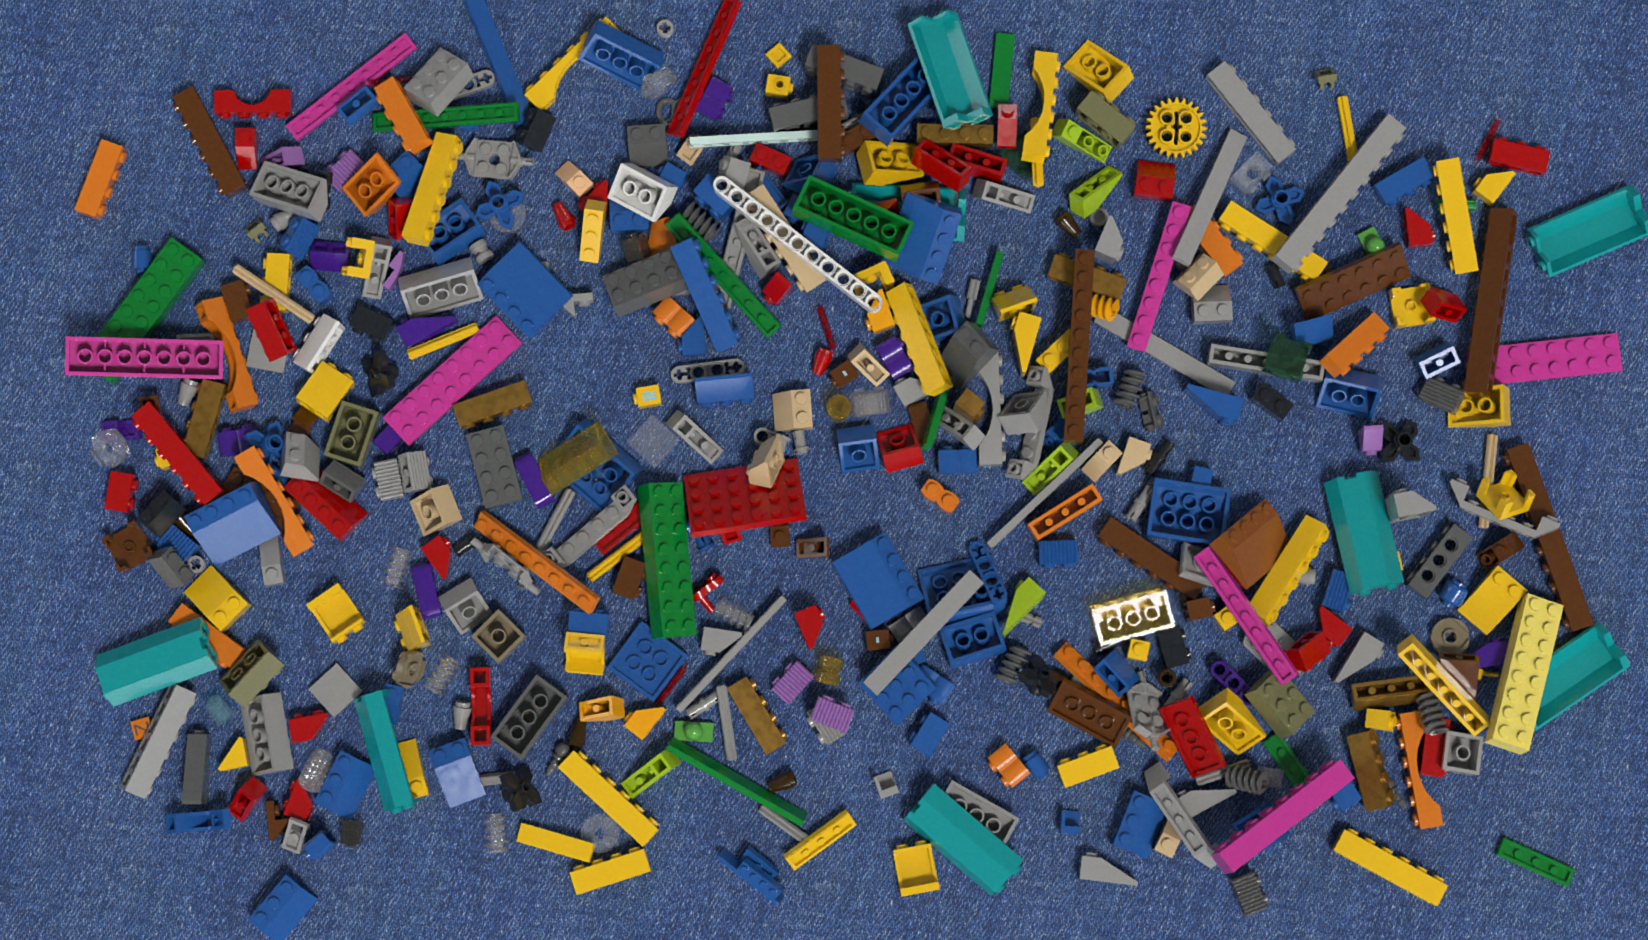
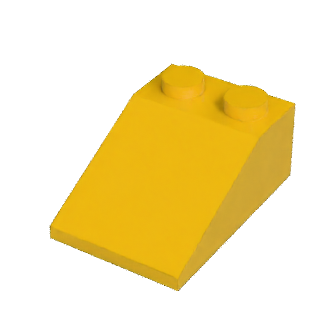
M1087 40L1063 66L1066 71L1090 92L1092 90L1094 93L1099 92L1102 94L1108 104H1111L1134 79L1131 69L1127 64L1090 40Z
M865 140L856 153L864 185L883 186L923 177L924 172L911 164L916 143L891 142L887 147L881 141Z
M1022 284L1011 288L1012 291L1010 292L1000 291L994 294V297L991 298V303L998 322L1012 318L1014 315L1018 316L1019 311L1026 313L1035 309L1038 300L1028 285L1024 287Z
M1019 311L1018 316L1014 315L1010 329L1014 330L1012 336L1020 377L1024 378L1042 317Z
M1504 384L1493 385L1492 398L1469 397L1465 393V397L1456 415L1448 413V427L1511 426L1509 387Z
M212 565L184 591L199 610L224 633L252 606Z
M1497 565L1490 570L1457 611L1487 636L1528 590Z
M410 605L395 615L394 625L397 632L401 631L403 638L400 641L404 650H419L432 645L419 608Z
M1228 687L1199 706L1211 733L1237 756L1266 737V733L1243 701Z
M416 738L398 743L413 799L430 795L431 791Z

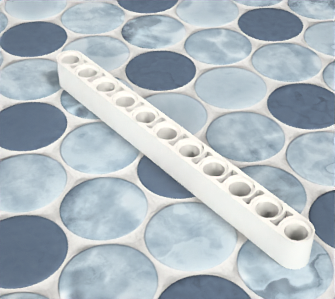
M719 176L714 180V192L865 310L870 313H877L881 310L882 298L871 288L727 177ZM720 182H724L727 184V188L719 190L717 185ZM734 194H740L742 196V200L740 202H734L732 200V196ZM751 205L758 208L754 214L747 212V208ZM765 217H770L773 222L771 225L766 226L762 223V220ZM780 229H785L788 231V234L785 237H779L777 232ZM794 241H801L803 243L802 248L795 249L792 246ZM809 253H817L818 258L815 261L809 260L807 257ZM831 264L834 269L827 273L823 270V266ZM846 276L849 281L846 284H840L838 278ZM860 287L864 290V293L861 296H856L853 290ZM871 299H876L879 302V306L872 308L868 302Z

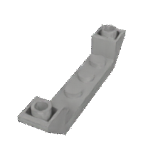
M1030 366L1026 384L1034 387V392L1046 391L1047 420L1039 432L1025 433L1020 459L1009 460L1006 478L1023 480L1039 465L1054 395V388L1046 367Z
M1456 478V480L1451 479L1450 481L1460 509L1531 539L1538 538L1560 528L1561 524L1558 523V519L1549 515L1547 517L1542 516L1537 530H1534V526L1529 523L1523 522L1520 524L1515 522L1516 518L1514 517L1498 520L1488 508L1478 507V502L1470 499L1468 502L1464 501L1470 489L1467 481Z
M623 485L610 496L613 502L558 549L551 546L543 554L561 568L571 565L629 516L637 498L626 485Z
M1159 761L1144 772L1149 793L1193 857L1211 869L1217 864L1210 855L1215 852L1213 849L1218 844L1216 842L1213 844L1208 842L1166 781L1171 776Z

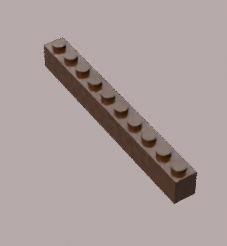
M1490 208V214L1487 215L1486 219L1488 229L1484 234L1485 249L1481 253L1483 263L1482 269H1479L1478 274L1480 284L1476 289L1477 304L1473 308L1475 318L1470 329L1472 339L1468 344L1469 359L1465 363L1466 379L1462 383V388L1469 397L1492 398L1518 214L1513 208Z
M1075 249L1063 443L1082 444L1084 438L1095 250Z
M1528 442L1503 451L1504 455L1502 458L1505 466H1508L1509 470L1512 469L1517 475L1514 483L1517 492L1523 498L1528 489H1531L1536 494L1529 511L1522 514L1524 519L1534 526L1533 529L1537 530L1542 516L1547 517L1549 515L1555 518L1556 516ZM1560 528L1535 538L1537 544L1535 550L1538 557L1542 558V570L1545 575H1548L1550 580L1548 586L1551 593L1555 594V603L1564 605L1562 611L1563 619H1561L1564 629L1570 633L1594 625Z

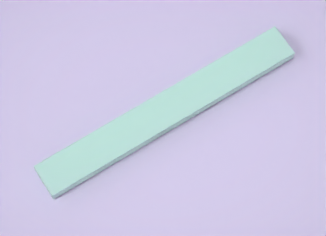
M818 130L689 137L688 147L755 145L757 142L760 144L818 141Z

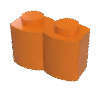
M671 297L663 299L652 311L655 315L653 319L661 326L664 323L669 328L667 332L674 338L678 336L682 339V335L696 321Z
M928 479L920 491L927 501L936 503L937 507L947 514H952L960 502L954 493L944 490L942 485L933 479Z
M1006 743L988 757L989 762L987 764L994 772L998 770L1002 775L999 779L1006 787L1010 785L1013 788L1030 774Z

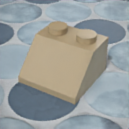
M1203 253L1197 255L1192 260L1190 266L1182 271L1172 283L1196 301H1199L1224 273L1216 261Z
M810 389L790 390L772 394L775 432L813 430Z
M777 434L762 442L759 449L754 452L753 461L748 465L746 471L750 484L772 488L785 461L781 435Z
M448 484L431 488L410 501L424 537L462 520L460 510Z

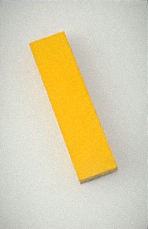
M845 809L783 856L795 871L857 824Z
M521 823L516 842L588 863L591 862L595 843L527 823Z

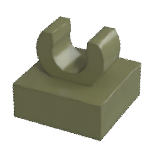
M1333 68L1314 71L1315 79L1319 83L1321 90H1324V84L1329 82L1330 88L1334 89L1333 81H1337V73Z
M259 218L244 229L251 240L254 238L257 243H260L258 234L263 233L266 237L268 236L265 230L266 227Z

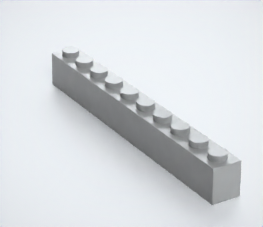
M1387 114L1379 122L1273 255L1271 260L1288 274L1293 270L1297 271L1301 267L1303 257H1308L1315 248L1312 246L1316 241L1319 243L1326 235L1324 231L1327 227L1330 229L1336 223L1337 219L1335 217L1337 214H1342L1347 209L1348 205L1346 203L1349 199L1353 200L1360 191L1357 189L1361 185L1365 186L1370 180L1369 174L1372 170L1376 172L1382 165L1380 160L1390 155L1393 151L1392 145L1394 143L1398 144L1404 137L1402 133L1406 127L1390 114Z

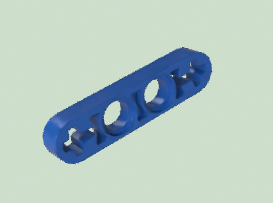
M981 541L972 542L969 545V555L980 580L984 583L983 586L991 603L998 607L1005 605L1008 600L1007 591L985 544ZM978 548L981 551V557L978 556L974 549ZM986 562L990 566L987 569H981L979 565ZM989 578L997 580L993 585L987 584L986 581ZM995 590H998L999 596H1002L1001 599L996 597Z

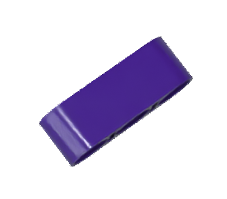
M531 451L513 460L538 509L556 501Z
M431 562L412 565L411 570L423 620L442 616Z
M1216 661L1211 664L1209 668L1210 675L1224 689L1228 687L1246 706L1252 705L1250 702H1245L1242 699V694L1251 687L1225 662ZM1216 665L1223 667L1222 675L1215 674L1214 667ZM1230 678L1237 680L1238 685L1235 689L1228 686Z

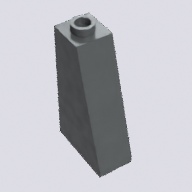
M193 730V734L187 735L182 804L208 805L211 735L205 734L204 730Z

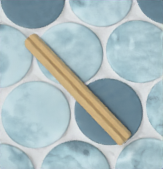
M239 264L233 268L232 272L269 298H274L275 302L308 324L314 320V314Z
M1488 434L1483 478H1491L1489 486L1493 485L1498 443V435ZM1480 502V507L1486 509L1487 507ZM1479 517L1478 527L1487 529L1490 521Z

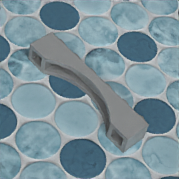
M999 352L977 373L988 390L992 407L989 430L978 446L979 467L1002 466V461H1006V450H1002V442H1005V431H1001V422L998 418L1001 413L1000 404H1004V394L1000 393V385H1003V374H999V366H1002V355H999Z

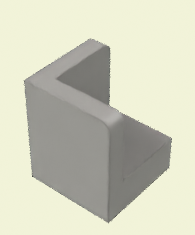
M891 771L873 777L880 799L899 793Z

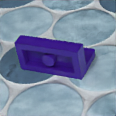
M314 240L310 248V267L313 270L341 272L342 266H349L351 247H346V243Z

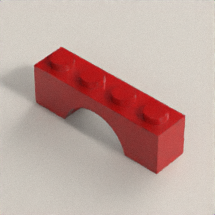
M290 89L271 90L264 101L255 105H249L241 102L233 90H214V113L220 119H231V116H238L239 119H250V116H257L259 119H268L269 116L286 119L288 116H293V93Z
M470 668L472 697L471 746H492V668Z

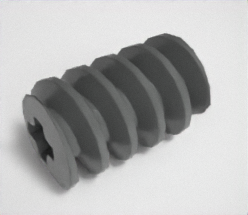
M694 200L687 206L682 215L708 242L719 233L722 227L716 228L717 221L711 224L712 216L705 218L707 211L700 213L701 206L694 208L696 203Z
M1124 370L1123 374L1127 377H1121V382L1124 384L1118 385L1121 391L1116 392L1118 398L1113 399V403L1124 410L1135 412L1131 405H1137L1133 399L1140 398L1136 391L1143 390L1138 385L1145 384L1141 377H1147V375L1136 370Z
M1018 645L1008 647L1012 653H1005V657L1008 660L1001 661L1005 667H998L1001 674L994 675L996 679L1013 687L1011 683L1019 682L1015 676L1020 674L1018 669L1025 668L1022 662H1029L1025 655L1032 656L1031 652Z
M1433 692L1419 696L1416 699V703L1419 704L1420 718L1423 719L1421 723L1425 727L1423 732L1425 734L1437 735L1447 732L1449 728L1442 727L1447 724L1446 720H1441L1445 713H1439L1443 706H1437L1441 700L1435 698L1436 695Z
M1241 765L1231 766L1227 769L1225 783L1229 788L1261 795L1268 786L1269 774L1264 771L1261 772V770L1255 771L1253 768L1242 767Z

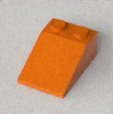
M377 152L342 189L361 213L367 217L377 213L388 202V199L392 197L402 181Z

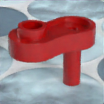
M715 572L705 578L706 582L693 590V601L697 602L700 600L709 614L714 612L715 608L705 595L724 581L723 576Z

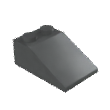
M966 321L953 334L941 356L949 376L953 378L952 383L961 391L998 353L999 349L976 323Z

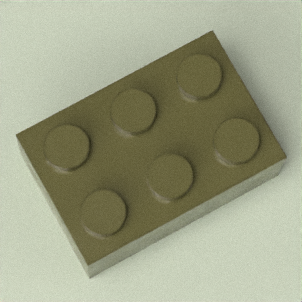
M1092 90L1077 107L1075 117L1118 151L1132 136L1136 128L1135 121L1131 117L1123 116L1117 106L1112 103L1108 104L1102 94L1099 92L1094 93Z
M342 400L324 456L363 469L381 414Z
M257 639L218 682L230 697L245 708L255 700L256 695L268 686L269 681L281 672L284 664L274 651Z
M1271 670L1267 671L1244 694L1280 739L1293 735L1315 712L1314 708L1291 680L1281 685Z

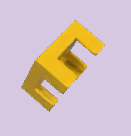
M347 237L346 247L360 249L357 255L358 265L357 267L342 266L340 275L369 279L375 241Z
M886 261L854 274L864 284H870L876 281L877 278H880L885 290L894 287L893 283L895 280ZM857 287L854 289L856 296H861L864 290Z
M1430 283L1404 289L1397 287L1388 291L1394 329L1432 324L1436 321V317L1430 316L1420 302L1425 293L1430 289Z
M1512 469L1504 472L1500 483L1489 486L1491 478H1483L1476 493L1480 501L1498 520L1529 511L1536 495L1531 489H1528L1523 498L1514 489L1513 485L1517 475Z

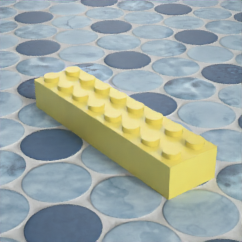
M1529 593L1519 600L1489 721L1490 725L1488 726L1484 743L1520 755L1529 751L1564 605Z

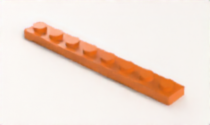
M487 511L480 512L474 525L475 529L495 544H499L504 551L586 613L591 614L594 612L600 596Z
M1065 642L1053 655L1092 693L1130 713L1128 699L1123 694L1118 697L1093 670L1094 667L1070 644ZM1131 718L1127 726L1152 748L1150 740H1147L1146 737L1134 730ZM1165 734L1158 738L1160 749L1155 752L1167 762L1178 749L1175 743Z

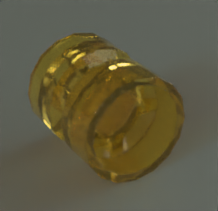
M843 395L831 397L826 406L828 417L838 423L847 420L851 414L849 399Z
M820 655L818 662L820 670L816 672L814 682L839 687L841 676L838 673L842 671L844 660Z

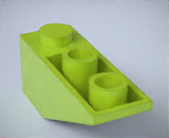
M1058 119L1052 130L1053 138L1101 163H1105L1112 149L1111 145L1070 119Z

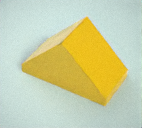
M239 736L218 767V770L229 771L251 766L247 743L244 737Z

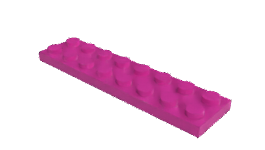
M495 316L382 418L410 446L452 408V405L458 403L522 345V342Z
M1618 333L1500 345L1494 385L1621 372L1623 369ZM1468 349L1464 350L1466 361L1469 359Z

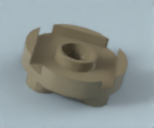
M1455 618L1438 621L1433 626L1429 638L1433 648L1438 653H1462L1468 647L1470 640L1467 626ZM1453 633V639L1455 640L1447 642L1445 634Z
M416 650L401 652L396 669L392 674V679L399 686L406 689L412 688L413 685L411 684L415 681L419 682L424 674L426 662L423 661L424 654Z

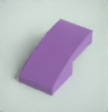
M399 251L388 265L393 272L383 283V286L389 292L393 290L403 271L405 255L402 251Z

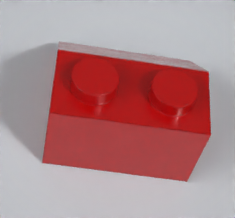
M1138 160L1133 197L1170 203L1173 198L1176 165Z
M912 423L876 433L877 443L887 473L924 463Z
M816 605L794 613L809 651L813 650L823 626L822 620L825 619L821 607L817 609Z

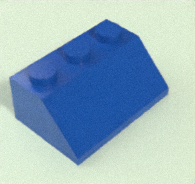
M462 197L440 211V219L436 223L434 237L430 241L429 247L426 246L439 266L486 235L484 229Z
M1324 369L1316 407L1372 420L1382 391V376L1351 369L1344 376L1339 374L1334 379Z
M752 373L694 378L698 406L702 405V408H712L713 404H721L722 407L732 406L733 402L747 405L755 400Z
M994 611L944 626L939 630L951 670L1006 653V645Z
M340 750L314 803L352 820L374 777L372 765L344 750Z
M1135 790L1131 792L1111 845L1148 859L1165 816L1152 797Z
M286 874L249 917L248 921L273 940H285L319 899L294 877Z

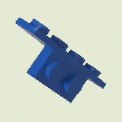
M750 846L740 859L723 848L717 855V859L720 860L721 864L733 870L739 878L748 882L754 890L763 894L769 902L778 905L784 898L782 893L774 900L741 874L737 868L748 857L773 878H775L780 870Z

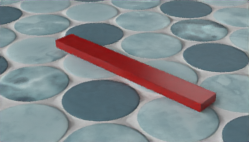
M739 0L723 1L666 133L668 135L684 138L742 4Z

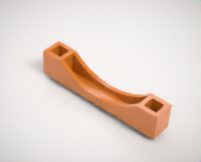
M223 296L202 300L195 306L200 324L208 329L217 340L223 341V351L229 366V382L225 398L230 413L252 409L259 404L258 395L254 391L252 377L247 371L246 360L241 353L240 342L235 335L234 324L230 320Z
M252 446L234 456L233 459L242 474L262 483L277 500L284 522L283 542L292 557H295L312 547L314 538L309 530H304L302 526L304 521L300 514L295 515L292 510L295 506L289 497L285 498L282 491L285 489L280 481L276 482L272 475L275 473L270 464L265 465L262 460L265 456L261 449Z
M1414 711L1396 714L1397 723L1395 727L1400 732L1398 744L1399 748L1403 749L1404 754L1401 760L1403 768L1407 770L1405 782L1407 788L1410 787L1411 795L1408 796L1409 804L1414 808V814L1412 815L1413 825L1417 826V829L1444 826L1441 808L1426 792L1418 773L1417 753L1424 734L1423 729L1425 728L1421 723L1423 720L1420 718L1421 712Z

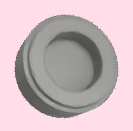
M1101 207L1089 215V221L1095 227L1104 226L1108 219L1107 211Z

